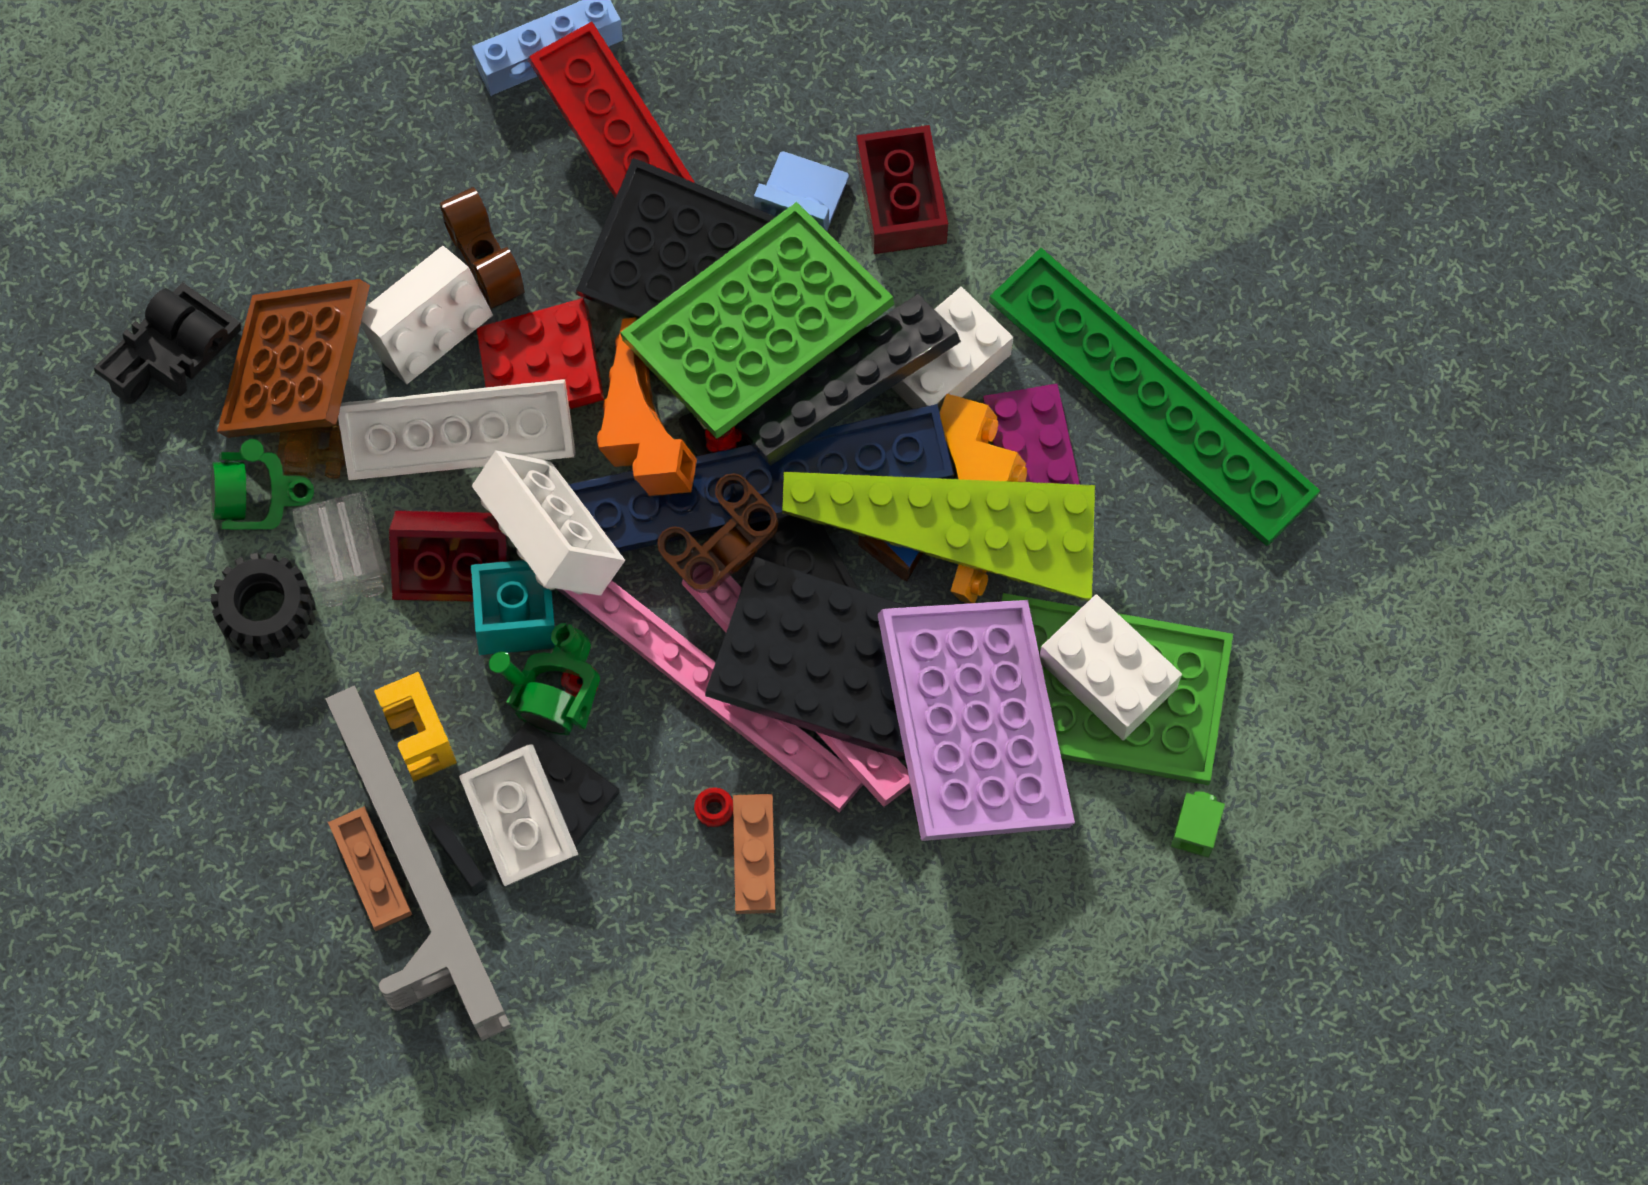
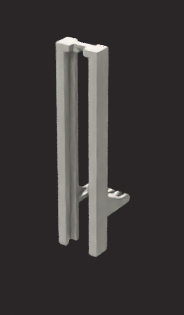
M355 685L325 698L431 930L430 935L404 969L380 981L379 989L389 1006L393 1010L398 1011L455 984L482 1041L510 1028L511 1025Z

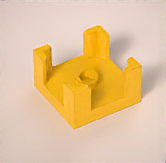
M419 672L374 690L391 729L399 728L410 722H414L418 734L398 743V748L413 782L457 763Z

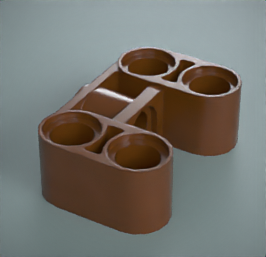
M471 187L440 202L439 205L445 227L454 245L460 250L475 277L489 308L493 309L524 294L525 290L519 267L508 247L501 249L491 231L486 208L476 189ZM482 253H490V255L480 260L476 258Z
M726 474L717 482L715 488L716 498L722 508L732 518L702 546L685 529L676 526L667 528L659 536L657 544L662 557L697 592L711 593L717 589L730 575L741 569L777 532L779 523L775 511L755 488L739 474ZM731 484H739L744 487V496L735 503L727 502L723 496L724 490ZM757 512H765L771 517L770 525L763 531H755L750 527V519ZM676 536L685 538L687 547L681 555L673 556L667 553L666 546L671 538ZM704 564L712 567L713 577L708 583L697 584L693 581L692 575L696 567Z

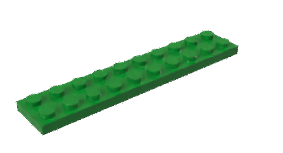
M1043 248L1036 251L990 295L989 302L1267 547L1318 497L1320 490Z

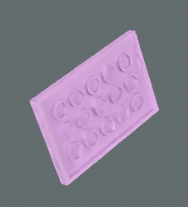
M1028 600L882 609L878 613V620L921 841L1071 827L1075 821Z

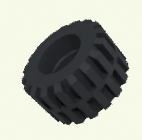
M259 553L250 554L251 560L244 562L243 558L240 557L234 560L237 565L235 568L231 569L227 566L222 571L225 577L224 580L216 579L214 588L217 594H211V604L214 607L212 613L226 640L228 639L230 645L238 651L241 648L243 654L251 658L254 652H257L260 659H269V652H274L278 658L285 655L284 648L290 646L292 651L299 647L297 642L299 636L306 640L310 634L307 625H314L315 616L312 611L316 610L315 601L302 572L297 566L293 568L290 560L282 557L278 561L276 555L272 553H267L266 558L261 559ZM262 591H276L285 596L281 609L273 617L263 621H252L243 617L246 603L255 594Z

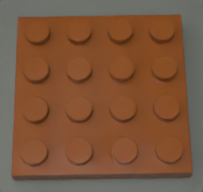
M361 279L252 295L217 432L227 438L336 425L370 285Z

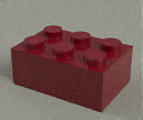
M930 125L856 135V159L873 253L880 254L947 244L948 219Z

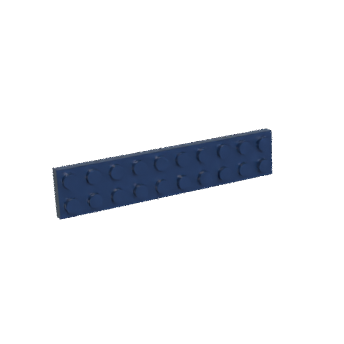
M938 404L830 427L771 466L752 445L697 456L692 492L649 496L639 482L635 480L633 471L568 485L621 553L657 545L659 536L669 527L683 528L692 537L720 530L732 518L722 508L715 494L717 482L726 474L734 473L744 477L769 503L778 518L791 516L782 513L784 472L954 479ZM739 484L727 486L723 494L724 499L731 503L738 502L744 496V487ZM757 512L751 517L750 524L771 520V517L765 512ZM676 536L671 538L668 542L685 538Z

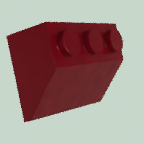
M395 511L389 528L392 600L473 602L471 565L511 561V540L501 532L499 523L491 513Z

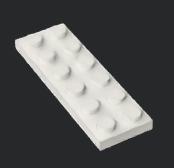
M565 379L341 403L338 415L348 480L484 467L495 450L541 460L571 458L576 454Z

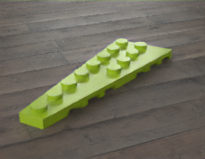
M784 472L782 513L822 525L827 524L851 531L856 535L875 538L888 542L890 545L923 552L928 556L976 570L981 569L1017 582L1022 581L1043 587L1051 592L1067 594L1080 598L1082 601H1089L1092 598L1095 485Z

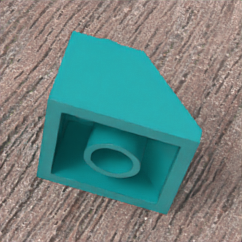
M524 560L471 565L475 631L479 655L495 654L499 651L508 653L554 648L555 644L551 640V633L555 628L552 590L543 587L537 582L536 574L528 563Z

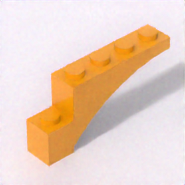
M946 394L939 413L945 440L954 460L958 479L1025 482L1027 467H1025L1026 463L1018 452L988 444L989 441H993L998 430L997 416L989 405ZM958 564L951 592L962 602L968 604L975 603L978 595L981 596L986 589L988 582L987 571L976 570Z

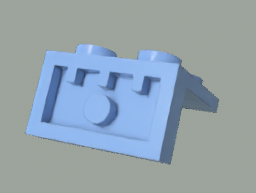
M782 151L778 156L767 185L759 183L754 194V208L777 217L797 202L828 231L849 180V174Z

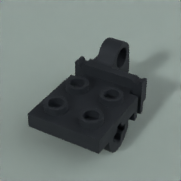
M182 282L173 292L168 288H164L154 295L145 310V319L140 324L136 321L132 323L133 334L127 329L123 332V340L94 367V371L109 382L112 392L128 404L135 403L144 393L151 377L181 397L187 391L186 376L192 380L241 331V322Z

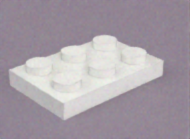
M533 744L526 745L459 776L504 886L513 884L578 855Z

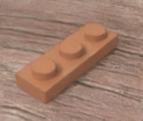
M773 794L733 795L736 914L776 913Z
M365 806L328 822L375 932L411 916L410 908Z

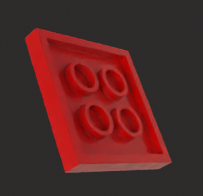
M584 298L477 328L486 388L565 379L569 409L604 400L588 305Z

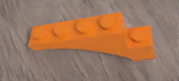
M637 318L622 319L620 332L635 322ZM619 333L615 341L616 354L614 365L609 372L610 386L608 397L604 400L603 404L604 418L602 428L597 435L598 448L614 467L633 465L632 470L635 480L639 482L649 496L692 492L697 458L682 439H673L667 433L653 401L649 368L622 341L621 334Z

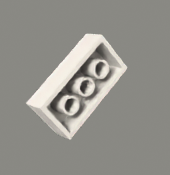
M495 450L472 487L481 498L482 506L491 512L499 523L501 532L513 542L519 557L526 561L534 571L537 582L550 590L556 588L569 590L576 594L587 593L601 596L625 562L623 556L551 461Z

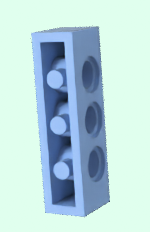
M582 0L473 45L475 64L490 96L537 77V74L528 62L529 56L591 21L608 47L623 41L621 19L611 0Z

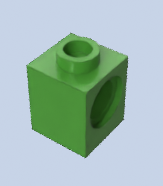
M1194 792V795L1186 793L1171 847L1209 858L1214 847L1225 803L1218 802L1217 798L1209 793Z

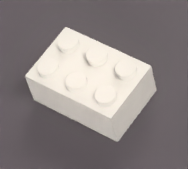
M442 246L368 304L364 309L360 325L382 363L407 385L492 317L493 314L469 267Z
M962 287L957 289L934 309L958 332L961 342L891 387L912 409L938 404L940 412L946 394L963 397L1011 355L1013 336Z
M1097 594L1041 646L1040 651L1041 664L1123 741L1178 688L1182 676L1179 670Z

